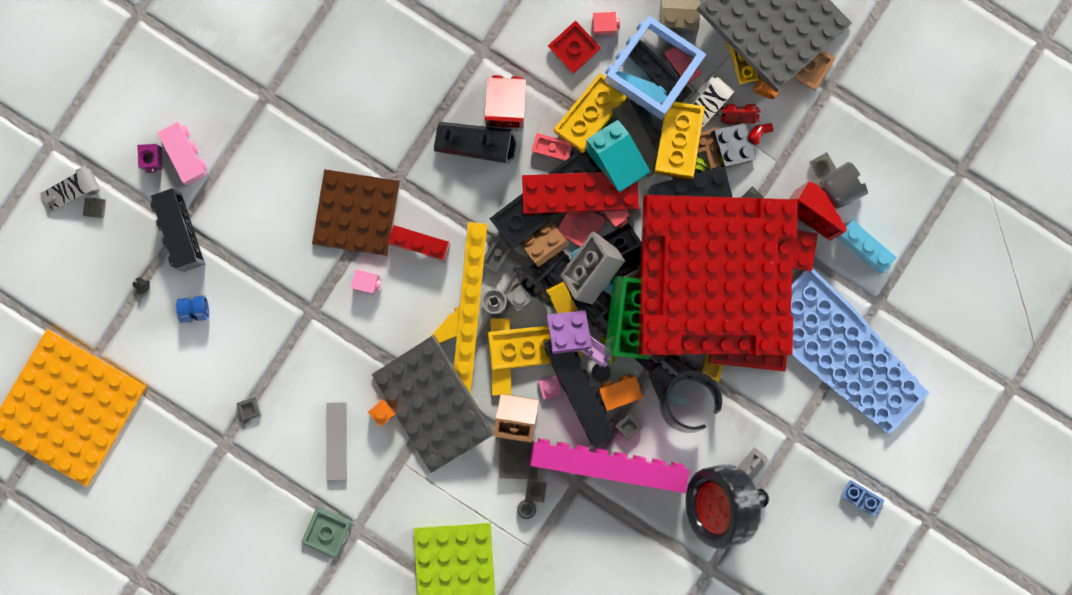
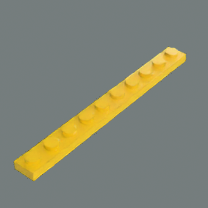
M468 222L454 358V368L470 394L487 224Z

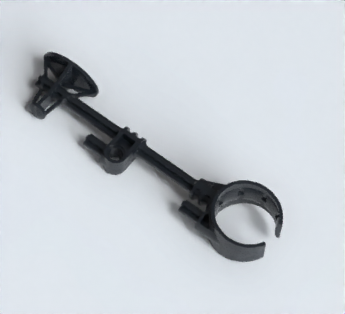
M563 250L556 254L559 258L551 267L546 263L555 256L539 267L533 263L531 266L515 267L512 270L518 282L524 286L527 292H531L534 298H538L541 303L552 308L554 305L551 297L540 284L543 283L545 289L548 290L544 280L549 281L553 287L564 282L560 275L570 262V257ZM561 261H564L565 263L558 274L554 272V269ZM535 269L541 274V277L524 270ZM568 289L575 306L581 311L586 310V316L592 321L591 325L593 327L596 326L598 332L602 331L606 338L611 297L606 292H601L596 300L606 309L603 312H599L591 304L575 300ZM668 355L664 361L678 373L677 375H671L668 372V368L664 369L661 362L656 363L651 358H634L648 371V377L660 401L659 406L662 417L673 429L683 433H696L706 428L704 424L695 427L684 425L672 414L669 407V392L681 380H694L707 387L714 399L713 413L717 414L721 411L722 394L719 386L710 376L699 372L689 362L684 364L676 355Z

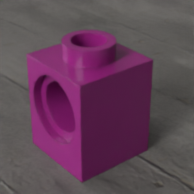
M158 144L137 145L138 168L144 170L145 173H156V170L162 169L161 146ZM153 155V161L147 164V157Z

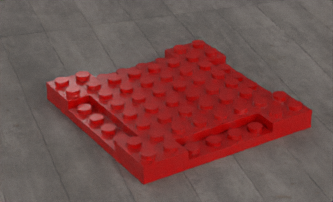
M643 195L638 353L642 355H792L794 316H791L794 238H797L798 199Z

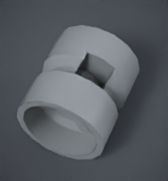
M490 289L482 297V306L489 314L498 315L506 309L507 298L501 290Z

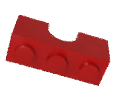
M393 225L388 244L391 246L414 251L443 262L446 260L450 247L448 241Z

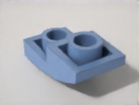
M852 480L848 482L841 494L842 498L874 517L884 502V499Z

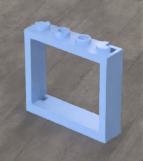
M648 16L646 21L641 20L636 30L638 32L636 35L629 37L626 45H628L626 49L619 51L615 57L616 63L609 65L605 71L607 76L604 82L662 120L702 63L706 53ZM647 29L693 58V61L662 105L616 75Z

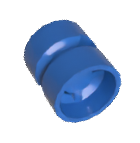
M205 295L195 296L192 300L190 298L177 299L176 311L180 323L192 322L193 319L196 321L209 319V305Z

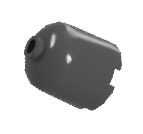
M847 162L825 175L819 182L820 189L826 193L836 209L842 208L868 194L866 184L860 183L858 179L860 173L851 162Z

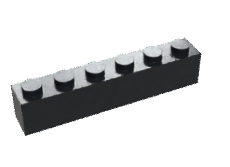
M548 339L542 342L541 345L591 446L597 447L615 437L613 433L616 431L611 421H607L605 417L607 411L603 404L599 405L597 397H599L594 386H590L588 382L590 377L585 369L582 370L579 364L582 361L578 353L572 351L553 354L551 340Z

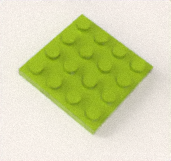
M491 522L413 528L418 595H495Z

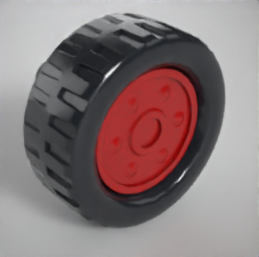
M730 464L711 466L696 472L688 483L685 496L686 513L691 528L704 544L715 549L734 547L752 539L760 524L761 508L766 507L769 503L768 493L763 489L757 490L751 478L742 469Z

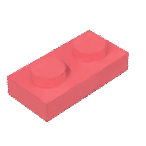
M675 46L664 53L670 65L681 78L693 60ZM698 68L687 84L702 74Z
M536 133L531 152L566 161L570 157L573 146L565 140Z

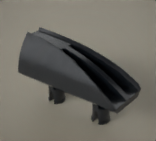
M439 122L434 142V151L509 164L515 158L517 142L512 129Z

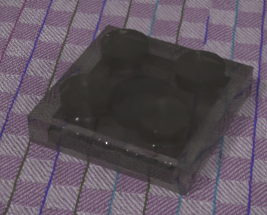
M500 439L498 478L537 480L538 467L530 466L529 464L533 441Z

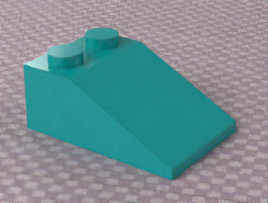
M619 120L586 139L585 150L618 193L650 174V170L630 134Z

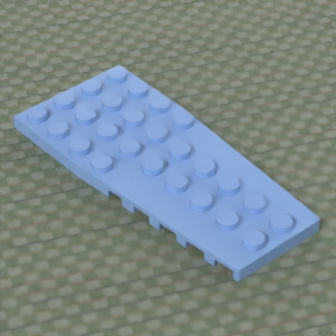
M813 268L812 272L804 271L792 283L791 316H794L792 356L883 431L891 434L925 399L929 391L925 390L918 382L919 380L909 372L904 363L884 344L880 336L868 326V323L855 308Z

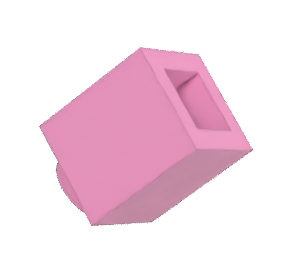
M355 269L351 289L376 294V291L380 290L382 280L379 279L380 276L377 274Z

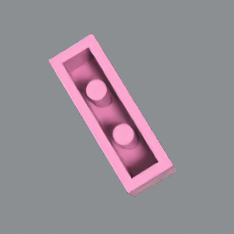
M176 122L157 132L184 184L188 186L207 176L205 171L208 169L203 159H199L197 155L199 150L194 142L191 143L188 137L190 132L185 125L183 126Z

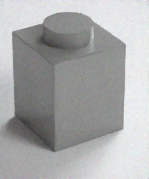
M519 285L506 296L518 313L533 301V298L522 285Z

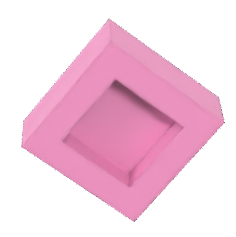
M557 376L538 381L543 399L562 394Z

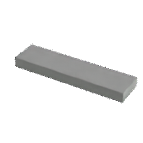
M347 402L327 403V480H347Z

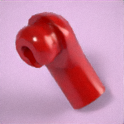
M773 124L756 125L749 134L752 145H758L764 133L773 132Z

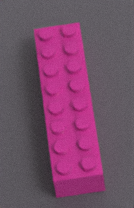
M538 438V441H533L530 466L686 493L690 470L686 469L682 463L671 461V464L668 465L666 461L652 458V461H646L647 458L639 455H633V458L627 457L628 454L616 451L612 455L608 454V451L599 448H595V451H589L587 446L576 445V448L569 447L570 444L557 441V444H550V440Z

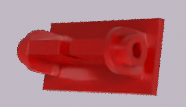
M726 104L725 107L720 108L722 113H724L721 114V122L725 124H738V117H742V124H755L760 120V115L756 113H761V110L755 104H745L744 107H737L736 104Z

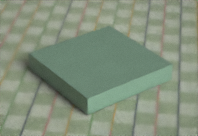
M316 507L301 543L337 558L352 521Z

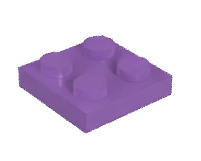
M586 310L547 315L553 354L592 348Z

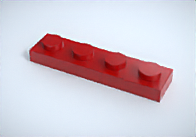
M710 354L709 363L786 372L787 355Z

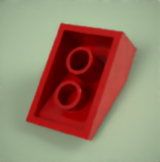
M808 181L793 192L790 199H798L797 219L829 241L847 231L846 226L828 196L820 189L818 184Z

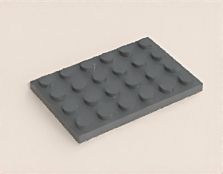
M435 335L430 336L371 374L389 405L396 413L398 420L430 473L495 435Z

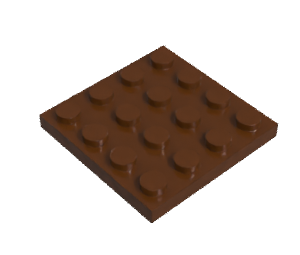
M324 169L312 244L388 256L390 246L388 241L393 228L400 181Z

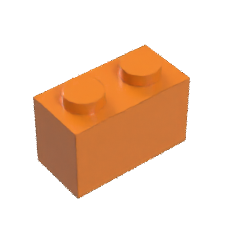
M628 374L619 377L620 381L614 384L612 380L601 384L602 388L599 389L606 411L643 398L636 376L631 377Z

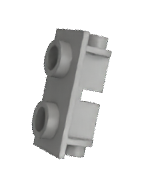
M754 447L738 467L753 480L769 459Z

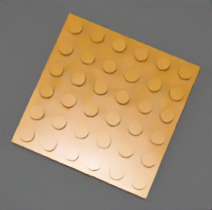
M46 329L0 406V437L87 487L147 386L50 329Z

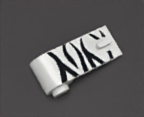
M712 77L705 85L707 89L693 103V105L705 106L701 129L735 92L719 77L716 79Z

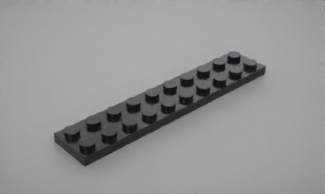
M640 105L619 120L630 134L640 153L661 137V129ZM578 151L549 174L602 171L587 151L584 153ZM522 193L490 217L489 220L513 250L560 213L523 215Z

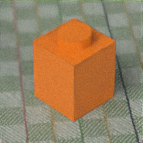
M382 399L368 411L379 427L386 424L396 415L385 399Z

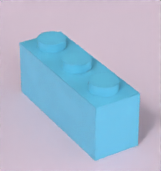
M854 220L849 221L845 225L847 231L837 238L879 274L884 273L897 257Z

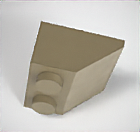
M661 0L660 23L674 33L697 34L700 26V13L696 9L700 5V0Z

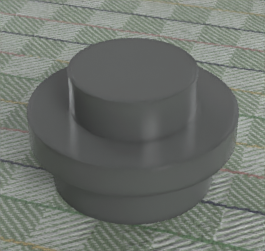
M531 500L521 501L517 507L518 515L523 519L532 518L536 514L534 502Z

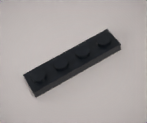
M639 40L628 56L658 86L663 87L667 95L670 94L680 79L641 40ZM686 85L674 102L682 103L692 93V90Z

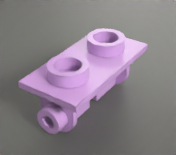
M590 336L592 348L580 351L586 356L589 355L590 359L599 364L600 367L603 366L605 368L609 363L608 360L613 355L605 354V346Z

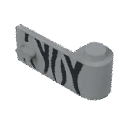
M81 167L75 170V174L40 193L49 214L54 213L80 197H89L100 191L91 169Z

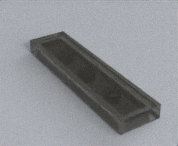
M627 101L611 111L616 120H619L630 134L650 170V174L647 175L648 178L655 173L658 154L630 101Z

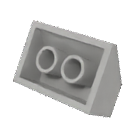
M592 231L561 273V277L575 300L593 304L625 260L617 248Z

